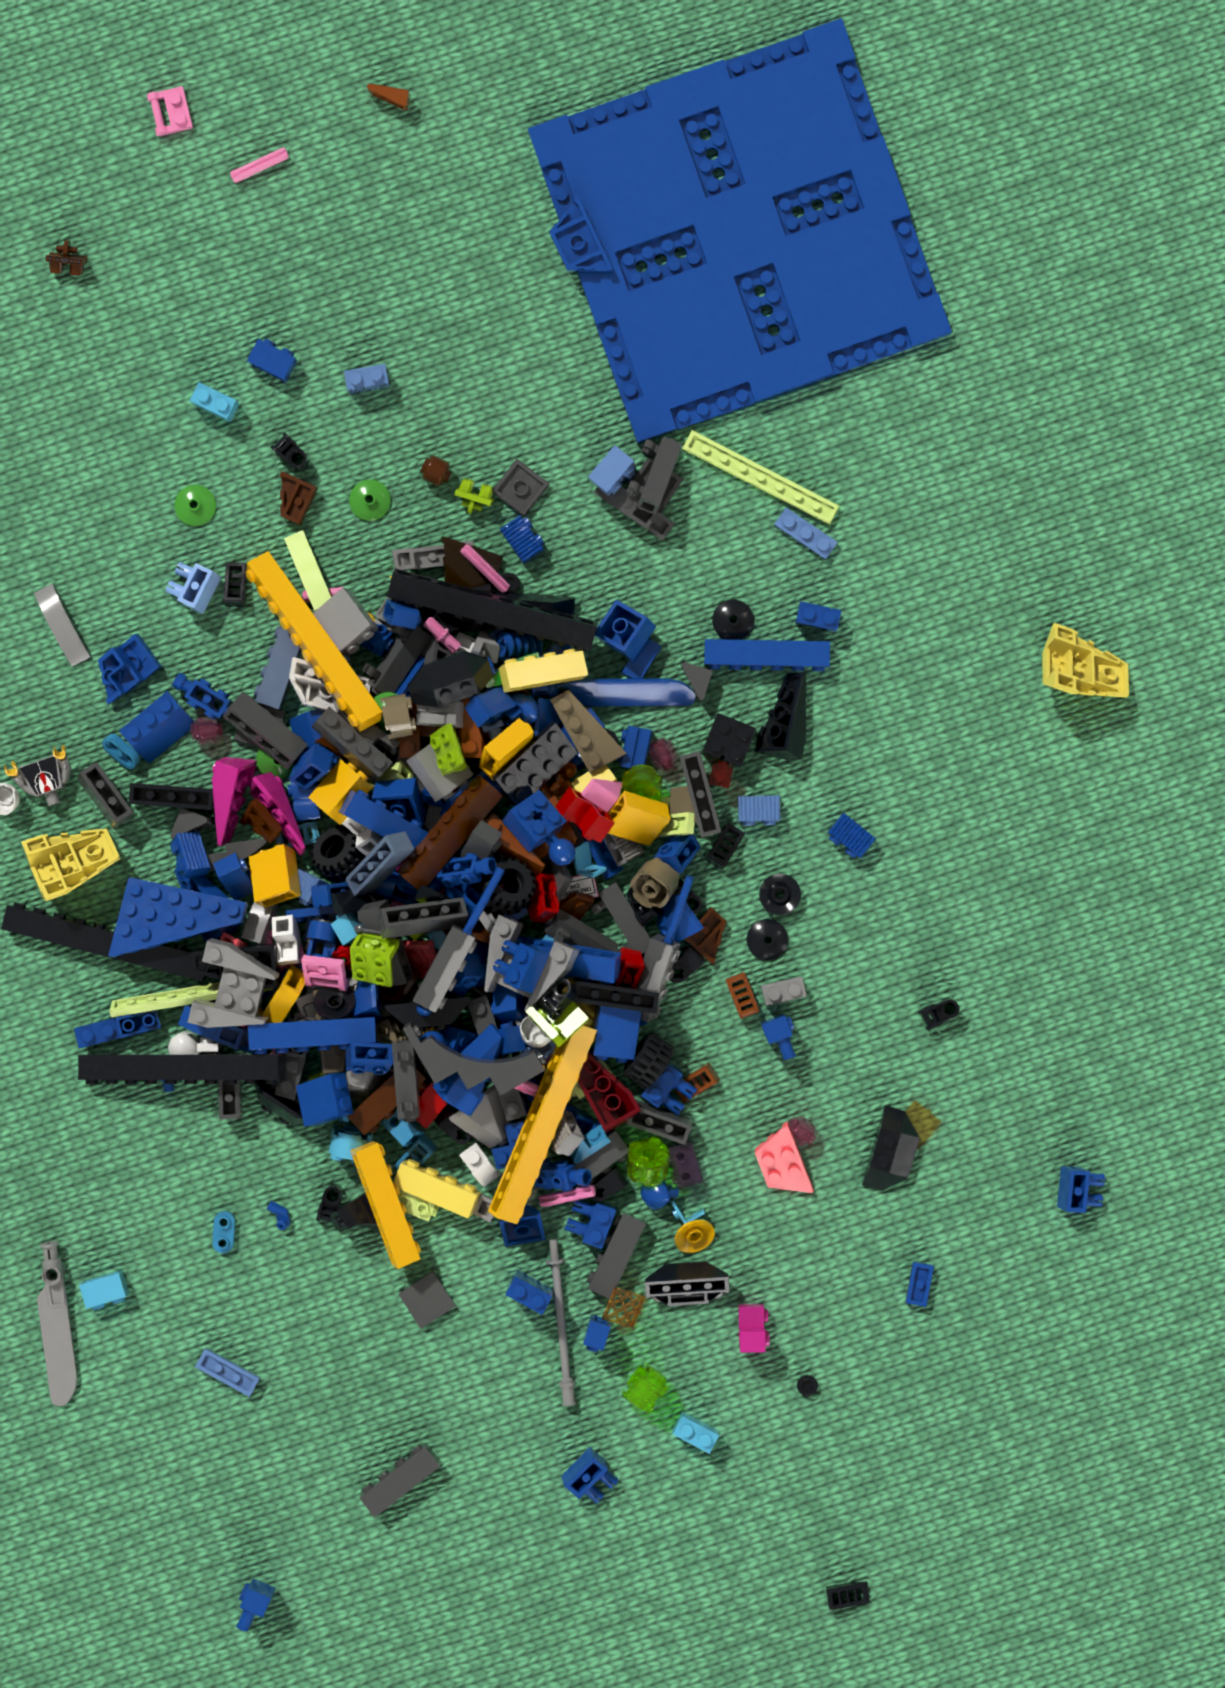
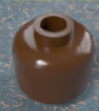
M433 455L430 458L426 457L419 473H422L424 481L440 486L443 482H448L452 471L448 470L450 467L448 461Z

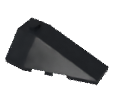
M804 672L787 673L777 694L778 701L774 709L770 708L768 712L770 717L765 727L762 726L759 731L755 752L785 760L802 759L806 741V674Z
M277 943L238 947L265 966L267 965L276 972H280V965L277 963ZM205 950L191 952L193 973L221 979L224 967L202 962ZM279 977L276 980L267 978L264 989L278 988Z

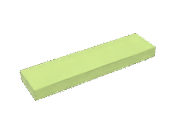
M302 530L284 538L312 607L316 611L331 598V595L306 535Z

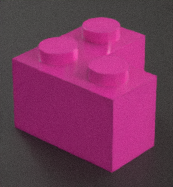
M738 1304L740 1353L765 1352V1346H769L768 1330L764 1329V1322H768V1310H764L763 1304Z

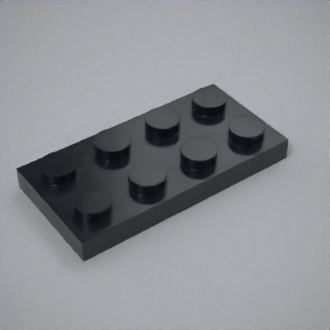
M551 721L492 779L515 807L537 792L578 752L559 726Z

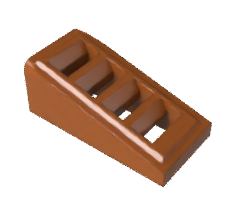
M370 83L367 85L368 92L371 95L408 111L410 101L408 90Z
M745 972L725 979L740 1019L759 1012ZM743 979V984L732 987V983ZM746 987L747 991L735 995L734 991ZM749 995L750 999L740 1003L738 1002L737 999ZM752 1003L753 1007L741 1010L740 1007Z
M709 1062L683 1078L687 1082L691 1080L697 1088L691 1099L720 1080ZM704 1071L706 1072V1074H707V1076L709 1077L710 1081H708V1079H707L706 1076L704 1075V1073H703ZM696 1076L700 1077L704 1084L703 1086H701ZM674 1089L683 1103L690 1100L677 1089Z

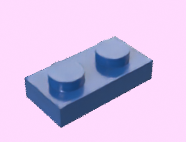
M912 1262L906 1303L927 1306L934 1265Z

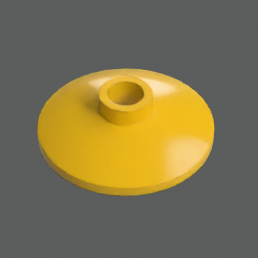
M690 1221L677 1231L674 1239L676 1247L685 1253L701 1251L713 1241L715 1230L708 1221Z

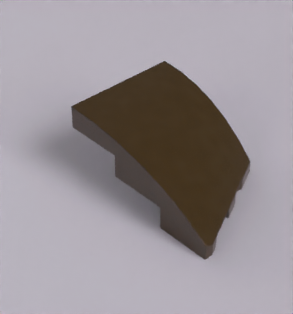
M442 536L441 543L444 544L445 553L443 557L445 581L468 588L491 584L493 591L494 585L461 554L460 551L466 543ZM470 545L497 573L499 572L503 556Z

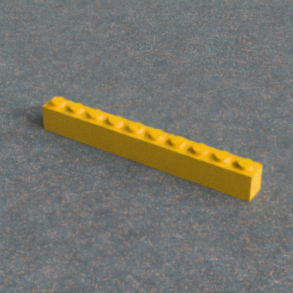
M269 551L248 561L245 572L248 580L251 583L254 582L260 597L266 599L270 611L278 616L282 628L290 633L293 644L300 647L306 662L312 664L315 675L318 678H322L327 692L330 695H334L339 709L346 712L352 727H356L361 732L381 721L382 710Z
M584 1024L559 1048L557 1046L554 1048L488 1209V1212L498 1219L518 1224L519 1219L524 1213V1207L531 1196L535 1180L539 1177L540 1168L547 1157L551 1141L555 1138L556 1129L563 1118L567 1102L571 1099L572 1090L579 1079L583 1063L586 1062L590 1046L595 1040L597 1030L588 1024Z

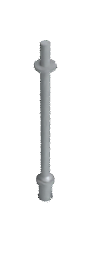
M557 1239L549 1240L551 1259L546 1260V1264L552 1266L562 1379L559 1382V1387L562 1390V1405L572 1406L576 1404L574 1396L575 1381L570 1376L560 1264L564 1262V1259L559 1258Z

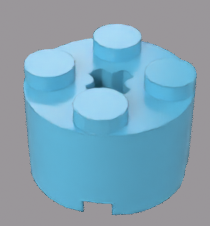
M339 1125L333 1126L329 1153L333 1160L342 1161L343 1159H349L354 1163L350 1150L373 1141V1134L367 1133L364 1135L355 1125H344V1129H338Z

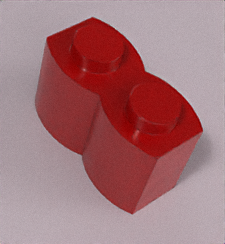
M540 873L535 877L536 881L534 884H536V889L529 901L528 912L532 921L545 923L559 912V900L556 896L557 887L554 875Z

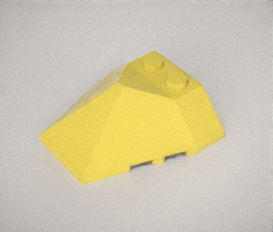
M1054 623L1042 653L1043 684L1070 694L1127 698L1129 696L1128 664L1107 650L1102 652L1094 647L1095 643L1089 640L1087 642L1077 636V631Z
M107 828L81 831V834L68 835V832L61 833V836L48 837V834L22 841L32 874L44 901L68 894L120 860V856Z

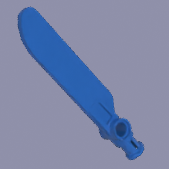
M582 679L531 688V697L533 698L535 696L553 698L569 689L584 706L692 705L696 698L695 691L690 686L674 679ZM561 687H566L564 690H559Z

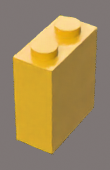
M518 718L483 748L479 768L492 779L496 773L532 740L534 734L532 727Z
M340 759L308 798L341 825L347 816L339 811L350 791L352 790L357 793L358 790H361L368 794L373 786L367 782L369 777L353 763L349 762L346 764Z
M624 791L608 811V814L615 823L608 834L650 846L658 838L662 829L670 822L671 816L668 804Z
M277 844L274 848L261 850L255 855L249 856L255 903L267 908L301 896L296 854L293 848L286 844Z
M292 964L261 1014L269 1017L266 1023H282L305 985L303 971Z

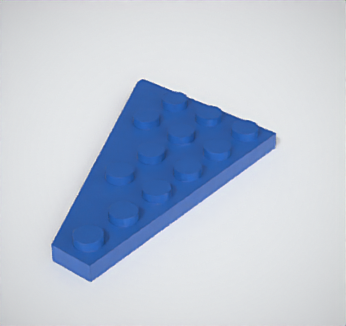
M128 877L108 956L116 958V956L135 953L142 949L146 950L161 946V944L203 935L214 930L241 925L244 922L248 903Z

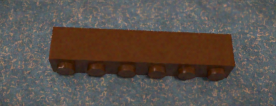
M477 775L396 872L417 890L420 885L427 887L503 795L489 782Z

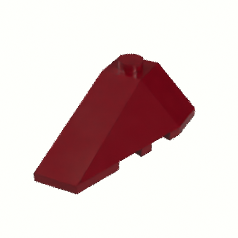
M588 1052L587 1060L583 1063L578 1083L603 1130L607 1133L638 1114L641 1109L631 1091Z

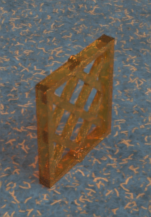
M615 1287L602 1319L633 1328L646 1296ZM618 1293L619 1299L614 1301L616 1294ZM629 1297L630 1302L625 1305L623 1300ZM640 1300L638 1307L636 1308L635 1303ZM621 1302L622 1307L616 1310L615 1305ZM632 1305L633 1311L627 1313L626 1308ZM611 1307H612V1309H613L614 1312L608 1315V1313H609V1311H610V1309H611ZM623 1310L625 1315L619 1318L618 1313ZM634 1314L632 1321L630 1322L629 1316Z

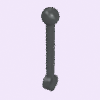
M361 925L354 927L356 934L364 932L381 935L379 930L362 928Z

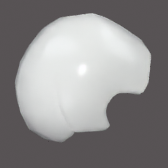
M4 782L0 783V815H8L18 807L20 795L14 786Z
M529 1016L522 1020L520 1033L527 1045L533 1048H540L550 1042V1039Z
M188 1031L176 1034L170 1039L168 1045L169 1055H200L197 1052V1043H200V1038L195 1033Z

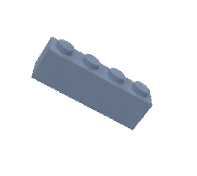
M277 626L274 634L276 642L274 646L269 648L267 657L270 659L268 665L263 666L260 675L263 680L261 685H257L254 697H256L255 702L281 710L291 683L289 673L292 658H299L302 650L299 646L293 644L288 630H284L282 626Z
M405 831L386 835L346 877V881L354 896L374 892L412 853L414 847Z

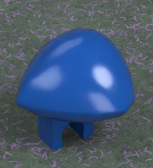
M511 694L510 697L517 706L507 713L506 716L509 720L505 721V725L509 727L518 718L528 724L535 722L539 716L537 701L526 694Z
M655 1172L644 1181L640 1193L641 1198L650 1209L659 1210L668 1203L670 1198L679 1196V1189H672V1185H667L665 1180Z

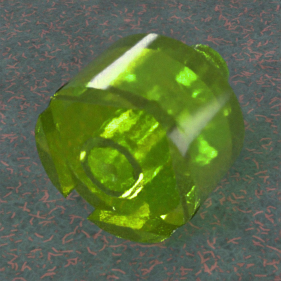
M632 766L630 770L625 771L622 775L620 796L624 791L660 802L663 786L662 777L651 766Z
M660 1138L641 1139L629 1145L627 1174L633 1182L637 1183L638 1181L643 1183V1186L651 1187L659 1185L665 1180L669 1172L670 1153Z
M645 1362L644 1368L639 1366L626 1383L629 1387L627 1391L623 1389L621 1396L640 1411L650 1413L655 1407L657 1398L664 1396L668 1390L666 1385L667 1378Z

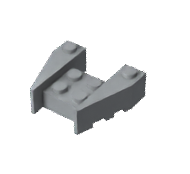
M499 915L490 934L484 991L494 992L497 984H500L529 998L525 1011L531 1006L536 1009L539 999L558 979H562L570 972L580 950L561 941H555L533 994L518 990L503 982L505 976L495 972L493 965L501 967L495 964V961L498 959L511 964L513 956L504 953L502 946L509 948L503 944L506 940L516 943L524 924L508 916Z
M213 938L209 939L206 943L202 962L224 967L216 1002L212 1003L201 999L193 1001L188 1023L207 1028L265 1024L269 1017L259 1015L258 1013L266 979L276 980L280 974L267 965L265 966L250 954H246L232 943Z

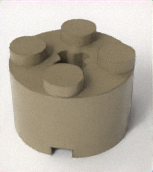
M399 694L380 698L381 703L385 702L386 705L382 706L385 728L387 731H391V735H387L388 740L413 735V731L417 729L414 717L410 718L409 710H413L410 696L406 697V694Z
M653 858L645 862L631 880L630 886L634 891L633 896L641 905L647 908H652L653 906L661 908L666 905L677 890L680 875L661 859Z

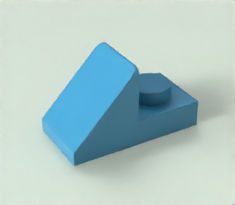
M601 1124L583 1135L585 1138L571 1154L574 1163L578 1164L611 1142Z

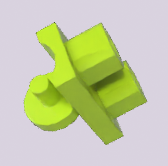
M464 478L460 487L456 489L455 495L470 500V502L462 500L461 506L468 508L467 514L472 515L473 510L481 512L482 505L475 504L476 502L488 506L493 504V486L482 484L480 493L472 491L475 481Z

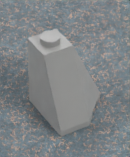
M347 1071L346 1080L351 1102L361 1104L391 1077L393 1072L388 1071V1073L383 1075H376L373 1072L355 1074L352 1071Z
M492 1085L483 1092V1099L471 1116L458 1110L449 1117L451 1122L490 1149L497 1144L501 1147L508 1142L504 1125L511 1122L506 1120L496 1087Z

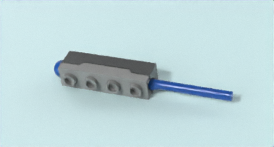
M497 867L464 929L455 924L452 925L413 998V1002L418 1004L417 1012L419 1015L426 1017L432 1012L435 1013L438 1008L442 1010L447 1000L444 997L447 990L452 991L457 982V979L454 978L457 971H463L467 963L464 958L467 953L472 954L477 945V942L474 941L476 936L472 934V930L504 874V869Z
M686 875L666 936L657 934L650 938L643 959L645 968L636 987L658 990L659 999L656 1014L641 1012L639 1026H645L648 1022L657 1018L661 1012L660 1003L667 994L668 989L666 985L673 976L674 970L672 967L680 955L678 950L680 943L674 941V935L694 880L692 876Z

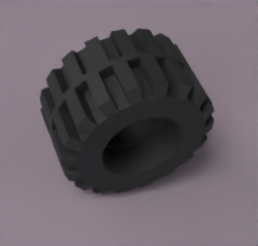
M337 825L335 828L332 826L327 831L324 830L322 835L315 839L316 843H313V850L310 851L311 861L314 866L328 880L336 883L339 881L345 882L346 877L366 857L355 847L357 836L345 826Z
M507 857L505 861L503 858H500L496 862L497 867L505 870L500 880H507L512 883L517 893L504 891L498 883L486 905L487 908L490 906L492 908L491 911L494 913L499 911V915L507 913L508 916L513 915L514 912L517 914L526 907L534 895L536 884H534L536 881L535 876H531L532 870L526 868L527 864L519 863V859L515 858L512 861L511 857ZM484 874L482 876V880L479 883V893L483 894L493 874Z
M654 1032L647 1034L636 1046L635 1060L628 1059V1063L625 1064L623 1075L643 1089L650 1087L667 1067L673 1055L674 1046Z

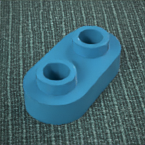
M109 734L103 739L102 745L104 750L125 768L133 769L140 763L139 753L122 740L120 736Z
M221 1211L214 1218L212 1244L219 1253H227L234 1246L236 1220L235 1216L229 1211ZM221 1219H226L228 1221V1224L226 1226H223L221 1224ZM224 1239L226 1246H221L219 1241Z

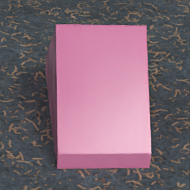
M592 779L581 795L602 810L608 812L618 800L622 784L618 781Z

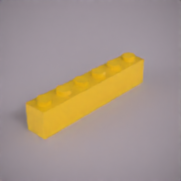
M371 1141L350 1150L392 1266L399 1269L420 1260L419 1253L421 1250L417 1241L413 1240L412 1234L414 1231L411 1223L406 1221V1208L398 1199L399 1189L391 1180L390 1176L393 1174L389 1164H386L383 1158L385 1156L383 1146Z

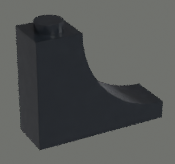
M365 1192L330 1214L331 1222L339 1232L354 1227H365L380 1233Z

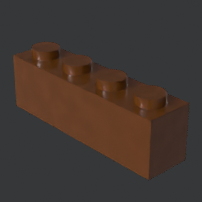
M417 1065L418 1086L420 1090L427 1084L424 1080L428 1076ZM394 1074L353 1111L354 1114L348 1116L364 1135L368 1132L373 1134L381 1126L379 1122L383 1118L388 1120L396 1112L394 1110L397 1106Z

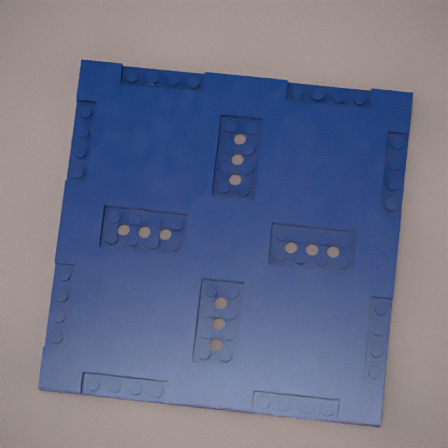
M842 18L803 31L801 35L730 60H721L649 85L644 90L570 116L564 115L528 128V134L558 219L560 220V217L572 205L574 199L579 196L613 268L611 272L577 271L637 445L645 442L646 439L652 440L949 336L952 333L939 293L936 292L911 221V214L886 142L881 135L855 61L856 57ZM702 130L710 132L711 137L708 140H702L699 137V133ZM710 149L718 153L717 158L714 160H710L706 156V152ZM721 169L725 175L722 179H716L713 176V171ZM839 193L842 195L843 201L836 204L831 200V196ZM820 200L823 203V208L818 211L814 210L812 202ZM793 208H802L804 211L803 216L795 217L792 214ZM678 248H683L687 253L682 259L675 256L674 252ZM658 255H664L667 258V262L660 266L656 264L655 258ZM638 262H644L647 264V270L638 272L635 266ZM757 286H762L765 288L766 293L764 296L758 297L755 295L754 289ZM763 306H770L773 313L770 316H764L761 313V308ZM776 325L779 328L778 335H770L767 330L768 327Z

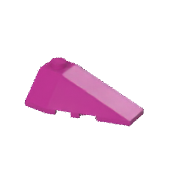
M224 757L217 760L213 765L212 787L217 845L219 846L231 842L239 820L237 811L246 801L243 795L246 786L251 787L257 764L256 760Z
M271 772L253 777L250 794L254 799L258 798L267 807L273 818L280 823L283 829L282 834L299 855H303L305 844L283 788V782Z

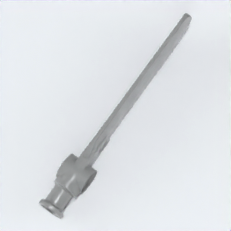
M49 1241L40 1244V1248H43L44 1261H42V1279L45 1282V1287L37 1297L50 1398L54 1405L64 1406L72 1398L76 1389L77 1368L64 1281L65 1269L61 1258L58 1257L57 1246L59 1242ZM50 1269H53L57 1272V1278H53L50 1276Z

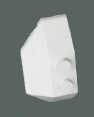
M293 657L289 679L302 704L324 711L330 706L338 713L332 700L333 694L330 695L327 692L322 678H318L315 675L312 664L306 662V660ZM357 675L370 693L371 685L368 683L370 678Z

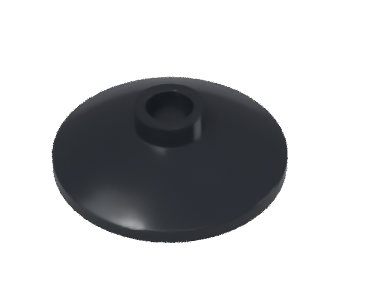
M732 599L724 601L717 606L713 613L712 623L714 630L721 638L725 640H741L750 633L754 624V617L747 604L740 600ZM731 616H736L737 622L731 623L729 621V618Z
M781 873L773 874L762 883L759 898L763 907L770 913L785 915L792 912L798 906L801 890L797 881L791 876ZM778 890L783 891L784 895L782 898L776 897Z
M759 920L750 927L747 933V946L750 952L761 960L776 959L787 948V932L783 925L775 920ZM770 936L772 938L771 943L766 944L764 938Z
M322 987L315 994L313 1001L314 1009L324 1019H342L354 1009V992L350 987H348L347 991H340L339 988Z

